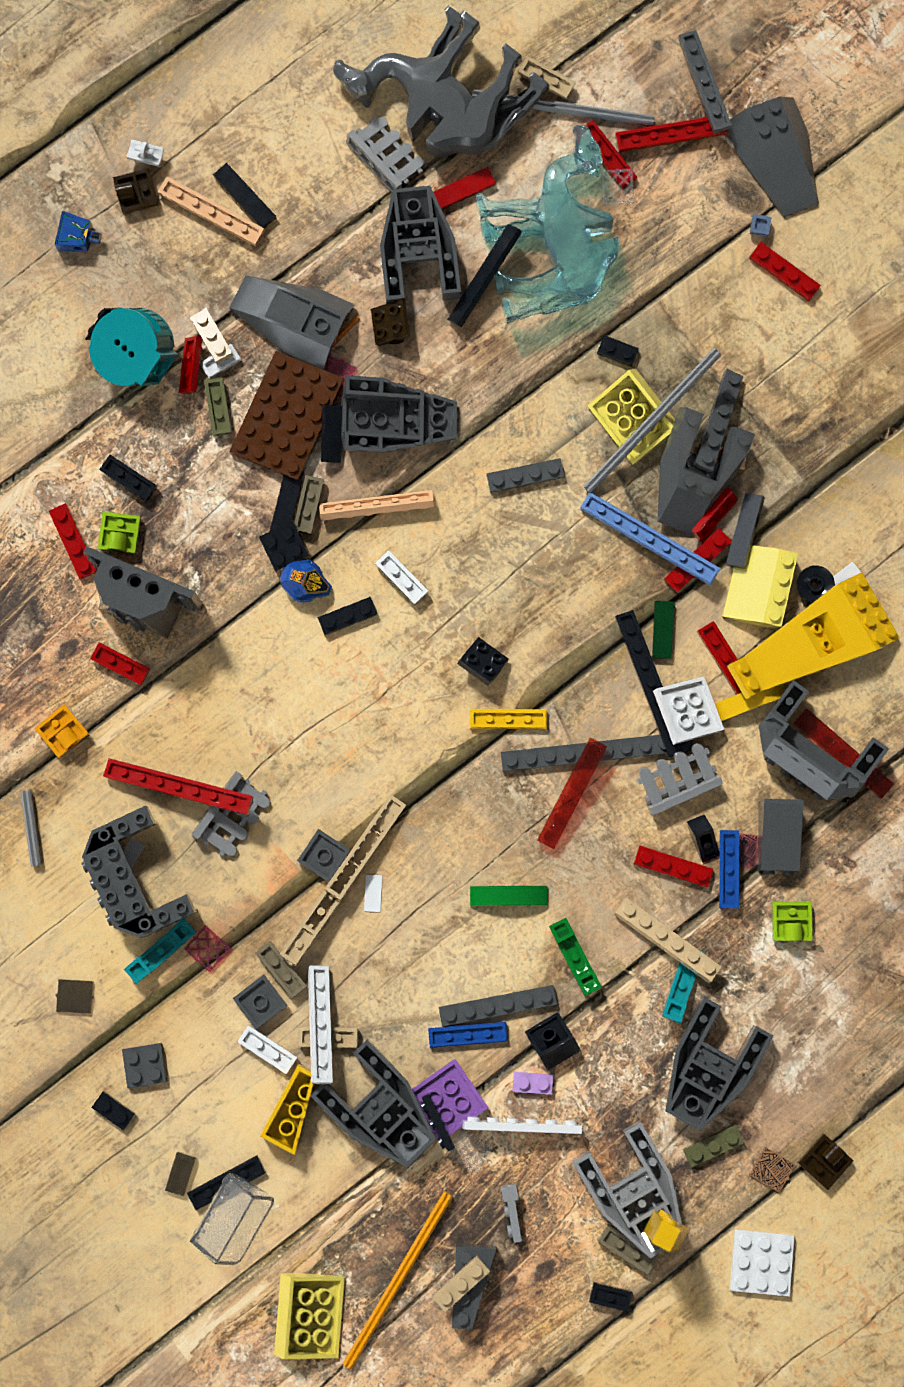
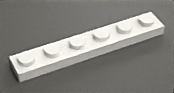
M309 966L311 1084H331L333 1079L329 966Z
M468 1116L467 1120H462V1128L465 1130L582 1134V1126L577 1124L575 1120H565V1124L557 1123V1120L546 1119L545 1123H538V1119H526V1122H518V1118H507V1121H499L497 1117H487V1121L479 1120V1117Z

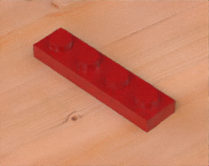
M762 242L758 244L749 256V259L808 302L821 286Z
M64 503L49 510L79 579L81 580L95 574L97 569L90 564L91 562L87 560L88 558L84 554L86 545L67 504Z
M718 528L693 553L711 562L732 540ZM676 567L664 578V581L678 593L694 576Z
M640 845L633 863L704 887L709 886L713 868Z

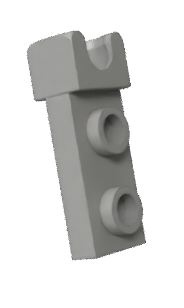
M516 1184L501 1186L503 1202H507V1206H504L505 1217H510L511 1223L510 1226H507L509 1238L513 1237L514 1243L521 1242L515 1203L516 1200H519Z

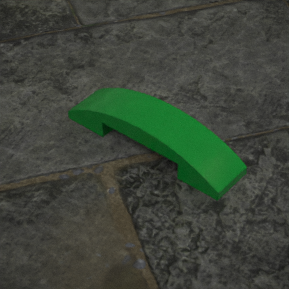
M470 886V906L547 905V886Z
M567 918L550 925L549 928L584 996L602 988Z

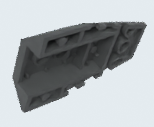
M779 96L744 109L730 119L732 128L728 130V133L739 159L748 167L750 174L754 175L757 179L759 186L762 190H765L769 199L783 218L818 205L808 131L793 97Z
M346 375L342 394L341 438L345 451L383 453L457 439V401L435 394H428L423 390L413 389L401 383L397 384L386 378Z

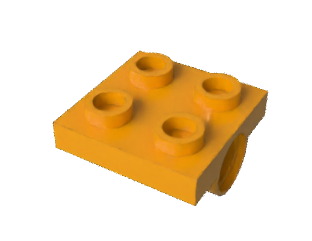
M65 704L34 728L58 758H61L89 735L88 731Z

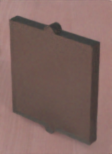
M58 979V992L55 995L57 997L56 1012L91 1013V1003L94 998L92 995L93 981Z

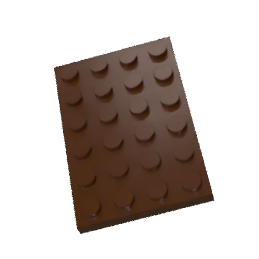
M275 351L229 451L230 454L299 481L322 431V405H334L345 381L344 378Z

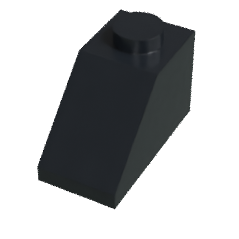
M701 815L687 821L691 838L702 863L720 856L713 828L706 816Z

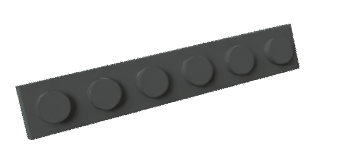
M697 30L679 35V43L713 134L730 130L732 124Z
M726 369L723 373L693 463L694 467L709 474L713 471L744 377L729 369Z
M550 985L440 1006L439 1013L442 1026L556 1005L557 1001L554 986Z

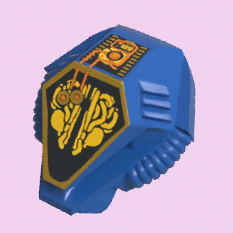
M311 560L295 561L288 564L283 569L280 577L281 586L294 601L300 603L313 601L316 597L324 598L329 596L332 588L331 584L322 576L323 571Z

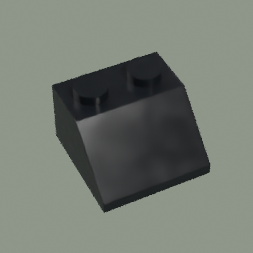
M558 1012L525 1031L547 1071L581 1051L574 1036Z

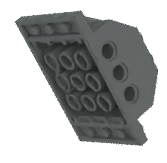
M86 546L84 554L88 558L87 560L91 562L90 564L97 569L93 579L100 599L98 609L113 615L117 621L126 625L127 622H130L134 628L142 632L146 629L168 638L182 605L195 612V609L201 611L203 603L195 591Z

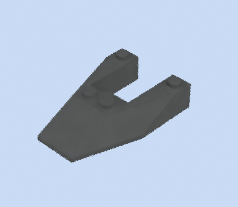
M430 185L393 189L380 243L386 304L399 299L405 300L401 264L438 260L442 301L460 299L461 286L455 237Z
M680 407L660 460L657 522L693 535L691 530L723 491L730 487L750 450L755 434L738 427H731L718 462H715L713 471L709 474L693 466L696 454L690 452L704 414L687 407Z
M701 996L677 1045L665 1109L669 1114L700 1131L747 1087L774 1036L753 1025L735 1059L703 1042L722 1007Z
M367 1039L353 1054L380 1083L354 1109L330 1084H321L311 1094V1097L353 1140L409 1167L436 1138L409 1082L378 1048Z

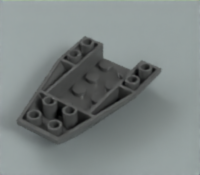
M245 275L229 309L288 356L324 370L331 356L330 350L344 322L348 321L355 304L322 289Z

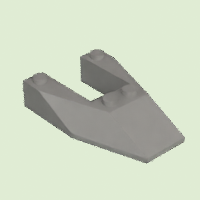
M637 1121L622 1131L643 1166L639 1170L609 1187L589 1151L584 1152L571 1161L602 1215L648 1257L652 1258L665 1250L651 1243L643 1232L653 1211L659 1212L662 1209L671 1214L676 1222L680 1224L682 1222L672 1175L640 1121Z

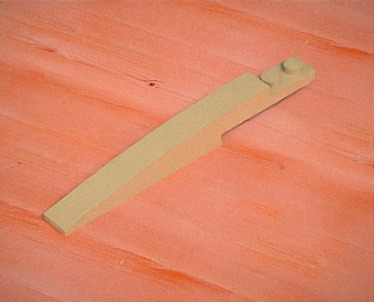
M391 794L389 795L281 951L280 956L293 965H297L385 838L406 804Z

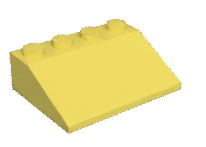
M630 369L593 400L588 407L620 448L662 402L636 369ZM670 412L626 456L633 465L668 440L675 422Z
M752 545L746 569L736 567L733 569L722 617L774 630L780 629L783 623L798 553Z
M281 1273L274 1355L284 1360L338 1358L344 1276Z

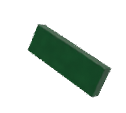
M654 601L652 658L671 659L674 602Z

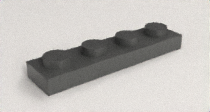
M558 458L486 473L490 493L561 479L564 478L561 459Z

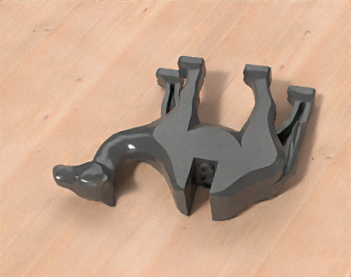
M449 5L444 9L448 22L426 58H413L397 53H386L374 59L364 70L348 66L342 60L335 61L333 66L334 75L344 86L347 93L366 108L370 106V98L383 80L393 78L399 81L409 97L406 118L409 137L414 141L432 120L436 128L426 139L427 152L436 157H444L455 153L476 155L495 148L510 128L527 114L541 99L542 95L547 93L550 87L548 82L535 72H532L529 75L530 88L516 101L500 106L501 102L509 94L510 83L515 69L522 63L521 54L505 43L502 47L504 61L496 80L479 95L472 97L465 86L452 76V71L456 62L462 56L465 47L479 32L480 23L463 10L460 14Z

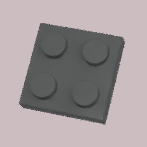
M318 829L297 861L330 882L351 850Z
M265 974L233 998L255 1029H258L288 1006Z
M162 1043L122 1049L127 1088L167 1082Z

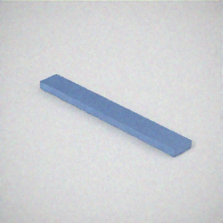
M593 493L588 494L580 507L582 511L710 586L721 569Z

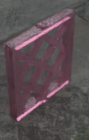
M206 925L184 948L186 952L209 972L222 961V958L231 949L229 945ZM202 931L206 932V938H199ZM208 931H209L214 937L208 938ZM206 940V947L199 948V941ZM209 940H216V947H209ZM218 940L225 946L218 947ZM193 941H196L197 948H190ZM216 949V957H209V950ZM219 949H226V952L219 956ZM199 950H206L207 957L200 958ZM191 951H197V957ZM209 959H216L217 962L210 967ZM201 960H207V966Z

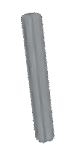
M26 790L21 792L30 865L35 867L40 866L42 862L32 792Z

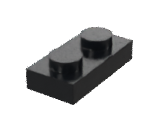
M604 335L597 354L632 367L639 348Z
M105 1091L100 1094L91 1107L122 1130L127 1127L136 1114Z
M593 1282L589 1303L628 1312L632 1291Z

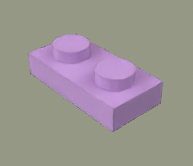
M514 1071L512 1091L552 1095L553 1074Z

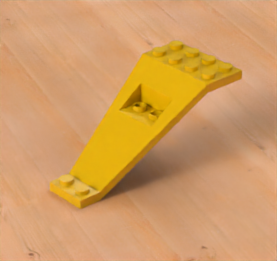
M863 572L833 586L743 658L729 664L727 667L745 699H748L758 693L792 682L793 680L871 654L898 640L900 637Z

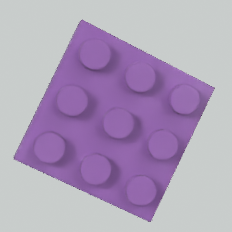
M453 1059L412 1088L428 1123L432 1118L429 1112H424L420 1102L423 1101V1095L430 1094L449 1135L462 1127V1120H467L468 1116L477 1117L489 1108L456 1059ZM438 1130L433 1131L436 1137L439 1138Z

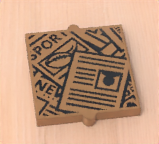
M764 1147L759 1158L755 1159L756 1163L749 1175L780 1193L786 1180H789V1175L795 1164L771 1149Z

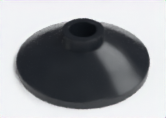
M818 565L805 568L797 578V590L800 596L811 603L835 586V580L831 572L825 567ZM813 582L817 583L818 585L816 589L812 588L811 586Z

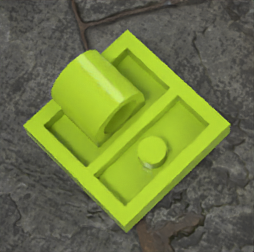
M102 512L97 549L136 554L141 516Z
M772 902V941H813L812 902Z

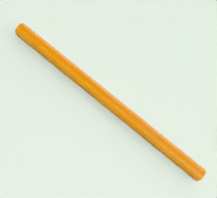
M444 1191L369 1317L343 1362L345 1367L349 1369L354 1367L453 1198L448 1192Z

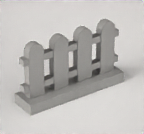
M373 117L370 119L371 124L363 130L358 128L356 132L354 130L350 131L347 134L346 144L392 192L393 189H400L402 183L404 185L408 184V179L416 172L418 174L423 172L424 159L422 157L412 159L409 156L412 152V146L408 143L400 146L397 143L400 137L399 132L391 130L388 133L385 130L387 119L385 117L377 119ZM378 133H381L383 137L373 143L371 139ZM393 146L395 151L386 157L383 152ZM405 159L407 164L398 170L396 165Z
M696 743L691 748L693 754L686 757L682 751H678L674 754L675 762L670 765L666 760L660 759L656 763L658 770L652 773L647 767H642L639 770L640 778L637 781L639 784L643 783L647 796H644L646 802L650 801L646 805L652 815L723 784L721 777L714 773L717 771L716 767L710 765L707 754L710 753L708 748L704 749L701 744ZM693 760L696 761L700 771L696 774H693L689 764ZM675 768H678L682 780L678 782L675 781L671 771ZM658 776H661L665 788L658 790L654 780Z
M237 771L234 772L224 788L229 790L235 789L237 792L254 797V803L251 806L249 815L236 813L243 818L237 824L227 817V814L230 812L229 810H224L221 813L218 811L220 808L211 806L191 834L196 839H199L200 836L204 838L202 841L204 844L207 845L209 842L220 849L219 854L222 856L224 853L229 856L236 853V847L232 844L233 840L236 837L240 840L247 837V831L243 828L245 823L248 821L254 824L258 821L259 817L254 812L256 807L259 805L262 808H266L270 803L269 799L265 796L266 791L262 790L260 793L249 785L250 780L247 778L245 781L241 780L243 775ZM211 820L215 822L212 829L207 827ZM219 826L231 833L228 840L216 833Z

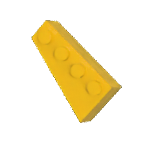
M298 1063L260 1133V1137L293 1155L296 1152L313 1087L310 1069Z
M662 1209L659 1212L654 1210L643 1232L651 1243L668 1252L679 1250L690 1228L676 1222L673 1219L674 1217Z

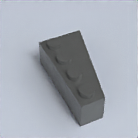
M456 1243L455 1274L476 1255L490 1270L496 1246ZM489 1273L453 1305L452 1328L472 1330Z

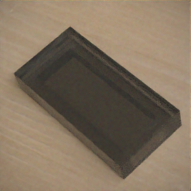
M176 1152L165 1191L181 1196L185 1195L196 1157Z

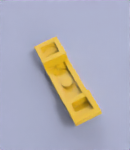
M783 684L758 693L748 699H745L744 695L739 693L715 703L721 722L779 700L786 688Z

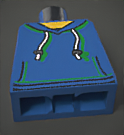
M62 211L54 245L58 251L87 252L90 242L100 244L102 234L93 231L91 221Z

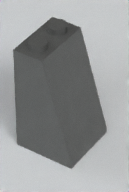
M763 799L758 802V871H763L764 875H775V871H782V875H794V872L800 871L803 800Z

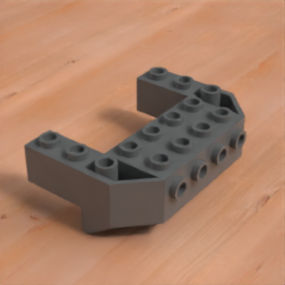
M793 680L759 726L763 755L766 756L764 760L772 766L775 764L782 768L780 772L788 778L792 775L798 779L795 783L806 789V787H809L813 790L812 795L820 801L823 798L830 800L855 796L889 748L873 737L852 766H844L787 723L809 693L807 689Z
M143 806L92 830L82 855L84 862H81L86 873L89 872L92 878L89 881L93 890L98 891L100 897L97 899L101 908H105L108 915L105 917L108 924L115 929L140 938L155 934L163 930V928L197 913L190 896L187 894L156 909L148 907L122 849L125 846L123 840L157 825L147 806Z

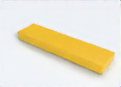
M470 709V729H547V710Z

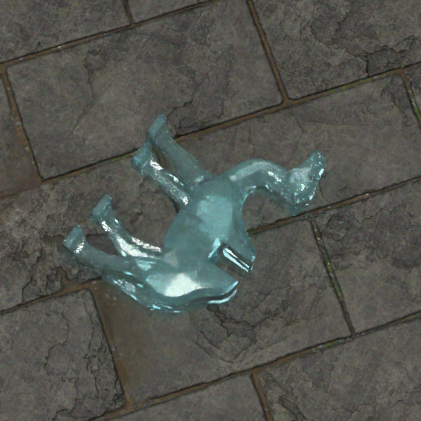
M576 125L573 128V134L575 135L574 153L558 158L548 166L544 175L540 197L530 200L491 201L482 193L475 194L480 216V227L485 244L493 241L497 242L507 226H495L490 223L487 217L510 216L524 218L525 220L513 221L509 224L522 231L519 238H543L547 255L554 265V268L531 278L511 277L503 274L500 270L497 271L493 277L497 295L504 294L505 292H514L534 297L521 303L512 302L506 297L502 298L501 304L506 323L541 313L547 315L566 308L587 304L598 294L605 274L615 264L619 251L618 237L591 243V236L611 232L614 221L612 215L579 203L570 194L566 186L567 180L574 175L592 174L595 177L600 176V166L602 164L601 150L586 126Z

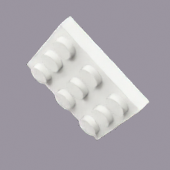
M704 676L657 688L653 691L673 745L724 730Z
M734 1229L729 1289L731 1291L790 1296L794 1235Z

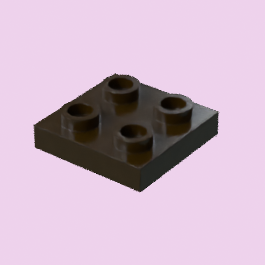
M149 168L113 177L123 215L159 205Z
M399 299L371 309L375 345L400 344L404 342V338L411 337L406 300Z
M822 1133L797 1163L825 1189L829 1190L854 1160L828 1136Z

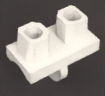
M131 139L126 157L130 160L160 167L164 148L148 144V142Z

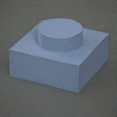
M753 214L749 234L768 237L772 217Z

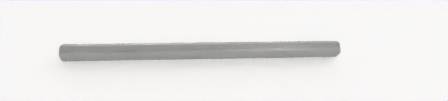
M474 89L472 92V97H476L481 92H483V90ZM508 94L500 105L516 101L521 96ZM540 99L531 108L643 126H653L655 120L653 115Z
M713 348L591 477L584 485L585 490L592 493L720 358L721 353L716 348Z

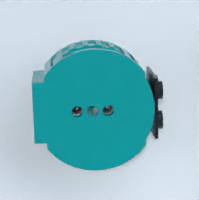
M146 308L102 309L97 315L98 319L95 324L88 329V335L85 340H91L89 354L97 372L105 380L120 386L159 384L178 355L173 350L175 346L174 338L167 322L158 313Z

